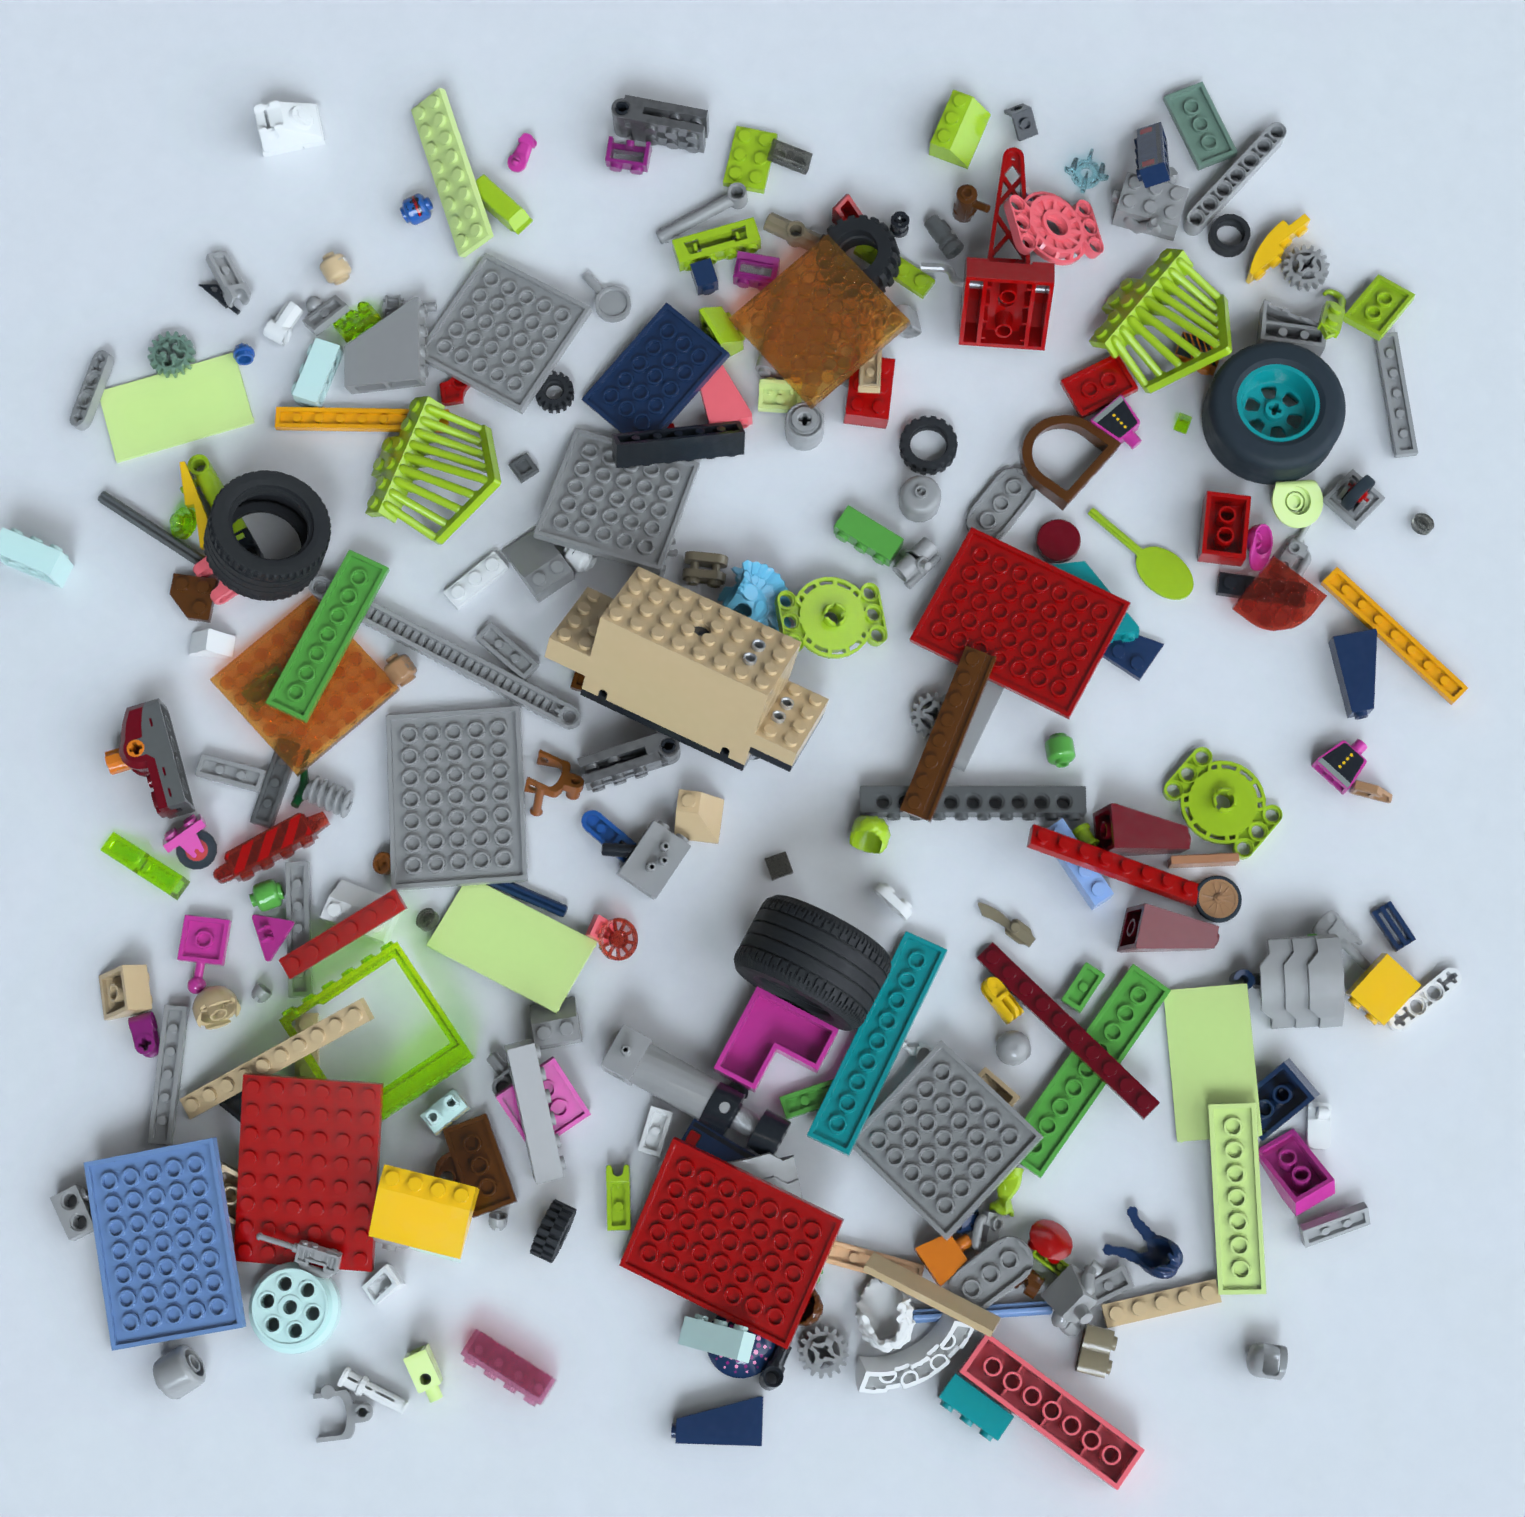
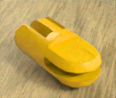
M991 976L983 980L981 983L982 994L1006 1025L1024 1013L1022 1007L997 977Z

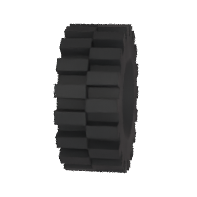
M556 1199L553 1200L534 1237L530 1254L553 1263L570 1231L577 1209Z

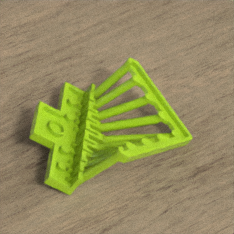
M1166 248L1160 253L1159 258L1146 270L1141 279L1129 277L1124 279L1120 283L1119 288L1108 297L1107 302L1102 307L1104 313L1108 314L1106 321L1095 330L1094 335L1089 340L1092 347L1107 349L1112 358L1116 359L1120 355L1143 390L1150 394L1232 353L1228 299L1192 268L1194 266L1184 250ZM1188 275V276H1189L1194 282H1196L1210 297H1212V298L1214 299V301L1216 302V304H1215L1213 301H1211L1204 293H1202L1196 286H1194V285H1193L1188 279H1186L1184 276ZM1178 285H1181L1183 288H1185V289H1186L1191 295H1193L1198 301H1196L1194 298H1192L1190 295H1188L1185 291H1183L1181 288H1179ZM1170 295L1177 296L1184 303H1186L1188 306H1190L1192 309L1198 312L1201 316L1190 310L1188 307H1186ZM1164 305L1172 307L1173 309L1184 315L1186 318H1188L1189 320L1203 328L1205 331L1190 323L1189 321L1179 316L1175 312L1171 311ZM1153 315L1166 317L1212 346L1213 349L1207 352H1200L1195 346ZM1143 325L1153 326L1194 358L1187 362H1182ZM1136 334L1142 336L1175 368L1167 372L1162 371L1134 336ZM1127 344L1132 347L1156 376L1149 381L1146 379L1126 350Z
M429 396L415 397L409 405L407 417L401 423L399 436L387 437L382 443V451L379 458L373 464V472L371 476L377 479L376 489L367 502L368 507L365 513L371 517H384L393 523H396L397 518H399L431 541L442 545L501 485V477L491 428L444 410V405ZM443 418L479 433L480 438L443 424L439 420ZM440 431L463 441L474 444L479 448L482 447V450L440 436L438 434H435L434 432ZM437 443L449 447L451 449L484 460L485 463L431 446L429 444ZM433 455L480 470L483 473H487V476L424 456ZM429 467L484 485L479 490L473 491L418 469ZM422 480L470 499L462 506L414 484L413 481ZM408 492L455 512V514L449 520L407 497ZM402 506H407L442 528L435 533L402 511Z

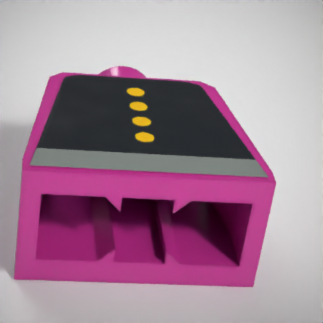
M1119 395L1090 420L1092 424L1120 443L1125 441L1131 449L1136 448L1142 441L1135 434L1139 428L1140 420L1122 395Z
M1357 739L1351 746L1343 740L1319 757L1312 764V767L1343 795L1352 786L1367 763V760L1361 755L1367 749V745L1360 739Z

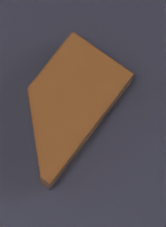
M1356 780L1350 789V793L1385 803H1391L1392 794L1374 784Z

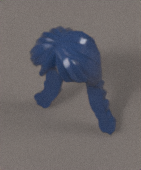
M1130 1206L1127 1209V1215L1133 1227L1147 1242L1148 1251L1139 1253L1133 1249L1113 1247L1110 1244H1105L1102 1249L1104 1254L1126 1258L1128 1261L1139 1265L1146 1273L1159 1279L1172 1278L1183 1263V1254L1179 1246L1172 1240L1156 1235L1155 1232L1151 1231L1150 1227L1140 1220L1138 1209L1135 1206Z

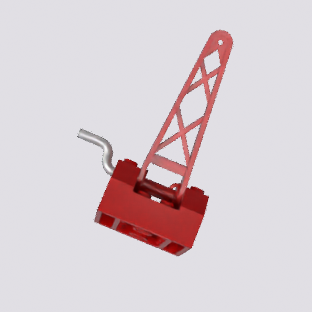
M1015 147L1007 149L1003 154L987 258L967 257L965 260L964 279L959 278L955 269L946 264L921 262V271L946 273L953 285L962 287L959 345L1045 351L1055 284V263L1032 262L1030 264V254L1023 255L1019 252L1018 254L1022 259L994 257L1008 239L1016 249L1011 230L1007 228L999 216V207L1010 195H1018L1015 189L1019 184L1020 197L1023 200L1026 198L1024 154ZM1013 166L1019 177L1011 185L1005 174ZM1003 183H1004L1008 190H1007L1006 193L1001 197L1002 188H1003ZM1017 221V224L1019 226L1021 225V228L1024 229L1023 225L1019 221ZM998 223L1005 236L993 249ZM1022 240L1023 244L1029 248V244L1025 240Z

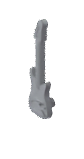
M1329 911L1316 922L1312 929L1313 934H1337L1340 938L1341 950L1344 949L1364 971L1367 970L1371 964L1352 945V943L1361 945L1363 942L1355 935L1349 933L1337 912Z

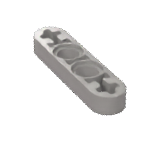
M98 351L93 356L72 410L70 423L78 430L83 431L90 427L112 371L114 358L106 351ZM96 377H99L98 382L92 385L93 380ZM89 396H92L91 401L88 404H85L86 399Z

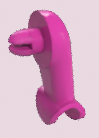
M524 133L518 139V146L508 158V167L513 172H522L526 168L532 148L537 146L536 140L528 133Z

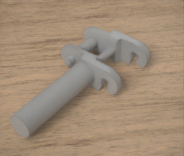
M385 295V299H383L385 304H382V319L387 316L389 310H397L404 305L402 303L404 298H401V295L398 298H388V295ZM398 302V306L389 307V303ZM423 303L426 305L427 311L437 310L436 303Z

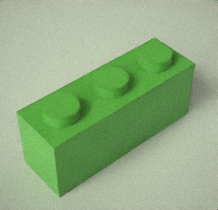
M849 505L834 525V534H836L837 539L844 543H851L854 545L855 550L872 556V559L879 565L885 564L889 567L903 546L904 539Z

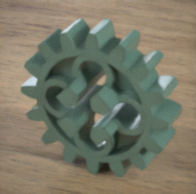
M167 331L166 337L159 334V341H151L154 347H148L151 354L147 357L151 362L150 365L153 369H156L159 375L163 373L168 378L170 374H173L177 378V373L179 372L185 375V368L192 369L189 363L195 362V358L192 355L196 354V351L186 335L183 334L180 337L179 333L175 331L174 335L171 336L169 331Z

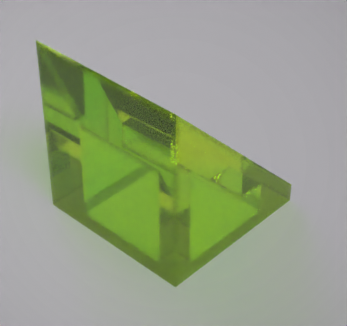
M1179 413L1173 430L1186 434L1192 417Z

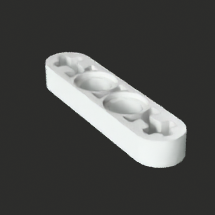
M1447 968L1440 972L1413 994L1394 1015L1396 1017L1402 1016L1405 1012L1409 1015L1402 1020L1403 1026L1401 1024L1395 1025L1394 1021L1396 1019L1393 1016L1387 1022L1389 1028L1396 1032L1408 1028L1459 986L1462 980L1461 973L1455 968ZM1453 974L1455 977L1453 982H1449L1443 987L1440 983L1447 979V975ZM1430 986L1436 987L1439 991V996L1436 999L1430 998L1427 994V989ZM1416 1000L1420 1002L1422 1009L1419 1013H1415L1410 1009L1411 1001Z

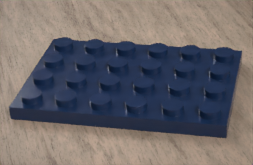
M666 302L581 400L620 433L665 429L731 355Z

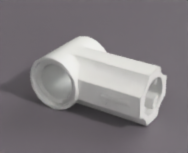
M286 301L276 318L271 319L266 324L263 335L285 346L292 336L293 327L303 314L302 309L293 302Z

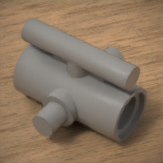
M923 537L911 550H900L899 556L902 558L892 568L896 575L905 581L904 584L908 589H911L941 560L936 554L938 552L936 546L928 538Z

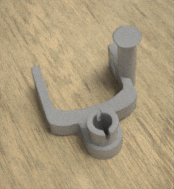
M324 1385L320 1393L313 1394V1399H330L333 1396L341 1397L346 1408V1428L341 1435L316 1438V1442L350 1439L355 1431V1423L366 1422L372 1418V1406L368 1403L354 1404L349 1391H336L333 1386ZM361 1408H365L368 1411L365 1417H361L359 1414Z

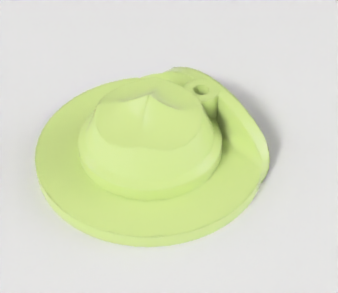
M1314 480L1276 482L1271 496V504L1276 517L1283 524L1291 528H1303L1314 523L1320 516L1323 508V495L1320 487Z

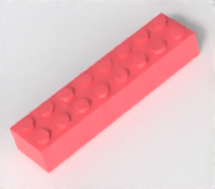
M984 1334L958 1371V1373L1115 1490L1120 1488L1145 1451V1449L993 1336L989 1337Z

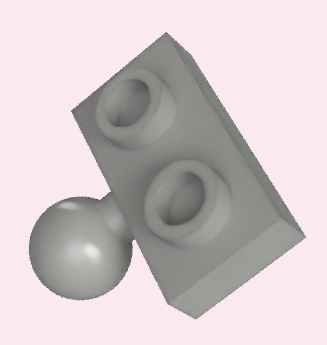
M336 295L324 304L320 298L311 297L306 302V308L311 314L302 321L310 331L318 336L349 312L350 309Z

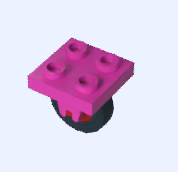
M192 814L183 821L182 827L179 829L174 827L164 834L163 847L168 853L176 848V855L180 863L187 868L197 870L208 867L214 861L217 854V844L212 835L202 830L206 827V822L201 814L197 816Z

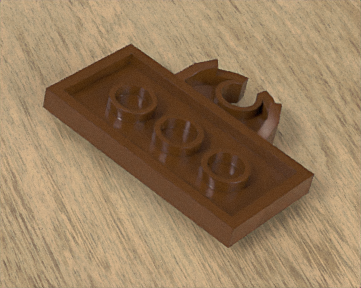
M486 1113L443 1129L450 1152L441 1156L437 1161L434 1177L439 1178L443 1173L451 1172L454 1182L480 1189L472 1218L518 1202Z

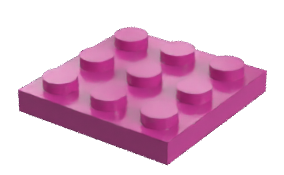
M552 1056L539 1066L544 1067L547 1080L543 1081L544 1089H549L551 1103H548L550 1112H554L556 1125H553L554 1134L558 1133L560 1136L591 1115V1113ZM510 1084L497 1093L495 1097L525 1141L513 1084Z

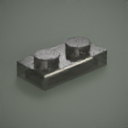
M773 139L767 160L806 175L813 154Z

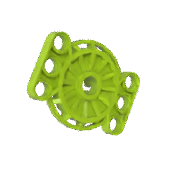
M822 577L807 583L796 596L791 591L784 590L774 600L779 632L802 642L798 652L805 646L809 651L818 656L828 659H840L856 653L866 642L871 646H880L888 637L880 591L873 583H865L858 589L846 580L837 577ZM821 582H832L831 584L820 586ZM837 583L842 584V585L848 587L850 590H848V589H846V588H844V587H842V586H838ZM813 585V589L808 594L804 593L808 587ZM864 589H871L874 597L872 599L866 598L863 593ZM780 597H788L791 605L788 607L783 606L780 603ZM868 610H875L878 618L876 620L870 619L867 614ZM827 612L834 613L838 619L837 625L829 617L824 618V615ZM784 618H792L795 626L793 628L786 627ZM872 631H879L882 639L880 641L874 640L871 636ZM855 643L860 644L857 648L850 651L852 645Z
M1206 747L1195 749L1167 781L1162 791L1166 800L1172 802L1180 800L1182 817L1187 826L1195 835L1203 840L1214 844H1233V853H1239L1237 850L1239 843L1247 844L1249 846V853L1245 855L1239 853V859L1241 860L1248 859L1278 825L1283 816L1282 810L1278 806H1266L1263 787L1250 770L1231 761L1219 760L1212 762V753ZM1199 752L1205 753L1208 758L1207 762L1203 764L1197 762L1196 754ZM1222 765L1231 766L1236 769L1234 771L1231 769L1222 768ZM1183 769H1190L1194 775L1191 780H1186L1182 777L1181 771ZM1240 770L1246 773L1252 780L1249 781L1244 775L1239 773ZM1254 784H1256L1259 790V798H1257L1256 790L1253 787ZM1170 785L1177 786L1179 788V795H1169L1167 787ZM1225 796L1228 798L1230 807H1221L1219 810L1216 807L1218 805L1216 797ZM1185 808L1188 810V814H1189V816H1190V818H1191V821L1189 820V818H1188V816H1187V814H1186ZM1266 811H1275L1278 816L1277 820L1269 821L1265 816ZM1193 825H1195L1200 831L1204 832L1205 835L1199 832ZM1258 826L1262 828L1264 833L1261 838H1256L1252 835L1251 830L1253 827ZM1210 836L1215 837V838H1223V840L1213 839V838H1210Z

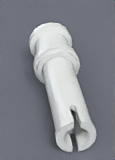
M348 1366L343 1371L337 1384L339 1387L344 1386L354 1391L357 1396L365 1395L399 1412L401 1415L409 1403V1400H405L370 1382L368 1376L362 1377L352 1372Z

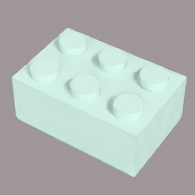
M2 527L0 531V561L4 565L63 588L74 566L70 562L69 556L62 552L63 549L54 544H51L49 547L43 544L41 539L34 536L30 538L25 537L23 532L15 528L8 530Z

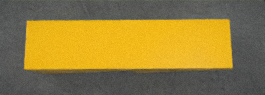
M185 461L179 462L185 505L188 509L195 508L200 548L205 550L203 548L204 533L208 516L188 465Z

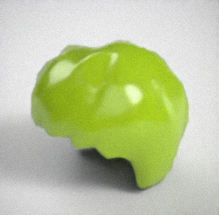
M861 815L855 819L852 825L850 845L864 852L881 854L887 848L891 836L889 826L885 823L884 819L878 816Z

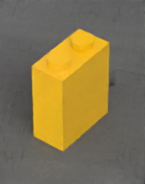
M1381 953L1345 994L1350 997L1348 1002L1356 1009L1362 1008L1367 1013L1365 1017L1373 1025L1378 1023L1385 1026L1420 988L1421 984L1387 953Z

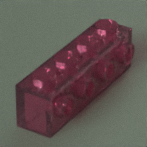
M475 1329L460 1353L465 1357L463 1360L465 1363L473 1368L478 1365L485 1369L483 1372L485 1376L494 1381L496 1378H499L505 1382L504 1388L514 1394L516 1391H519L525 1395L523 1400L534 1407L536 1404L543 1405L558 1381L479 1329Z

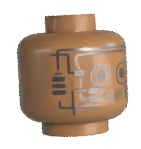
M395 653L386 659L388 664L384 667V672L393 685L403 687L416 678L414 674L417 672V668L408 655L402 654L399 656Z

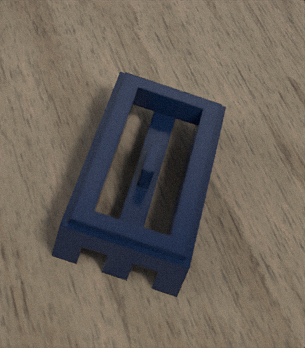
M1391 901L1370 913L1395 952L1416 940ZM1386 909L1389 910V912L1391 913V915L1393 916V918L1395 919V921L1407 937V940L1404 938V936L1402 935V933L1400 932V930L1398 929V927L1396 926V924L1394 923ZM1379 913H1382V915L1388 922L1389 926L1400 940L1401 944L1398 945V943L1396 942V940L1384 924L1383 920L1379 916Z

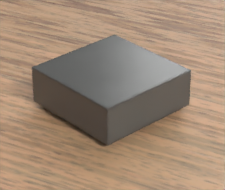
M527 453L509 464L510 469L521 484L539 472V469Z

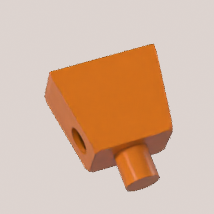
M965 1233L956 1240L951 1236L948 1241L940 1236L916 1247L914 1250L936 1284L942 1286L968 1261L963 1252L970 1248L972 1244L971 1239Z

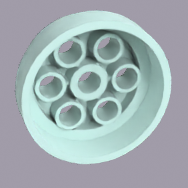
M297 1262L283 1263L266 1272L256 1283L249 1301V1319L256 1336L266 1346L281 1353L300 1354L318 1348L331 1337L341 1315V1297L331 1277L324 1279L313 1276L309 1272L301 1270ZM289 1277L292 1285L289 1290L284 1291L281 1287V1282L284 1278ZM311 1283L314 1286V1293L312 1296L307 1297L304 1294V1287ZM271 1294L274 1297V1304L267 1308L264 1305V1299L267 1295ZM293 1300L297 1304V1309L293 1314H289L286 1306ZM317 1307L320 1315L313 1321L309 1317V1311L311 1308ZM277 1318L279 1328L273 1332L269 1328V1322L271 1319ZM296 1324L302 1327V1334L298 1338L292 1335V1328Z

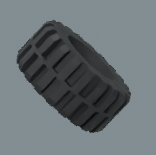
M851 215L844 221L841 218L836 221L837 225L834 227L830 225L826 229L827 235L822 234L820 238L821 245H817L816 252L818 256L816 257V262L820 274L828 289L832 290L834 295L838 297L843 295L844 300L852 301V298H855L856 302H863V298L875 299L874 295L885 293V288L893 285V277L896 278L899 274L898 267L901 265V258L892 231H889L888 226L884 222L880 223L875 217L868 219L867 215H860L859 218H855L854 215ZM868 245L877 249L878 253L874 262L864 270L850 272L840 267L843 255L855 246Z

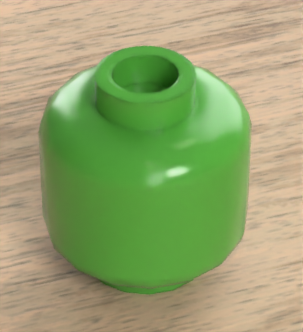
M1065 733L1052 734L1045 742L1047 761L1058 768L1068 766L1076 757L1073 739Z
M273 879L255 884L252 889L253 893L249 894L253 907L258 906L263 912L281 906L282 900L285 899L280 882L276 883Z

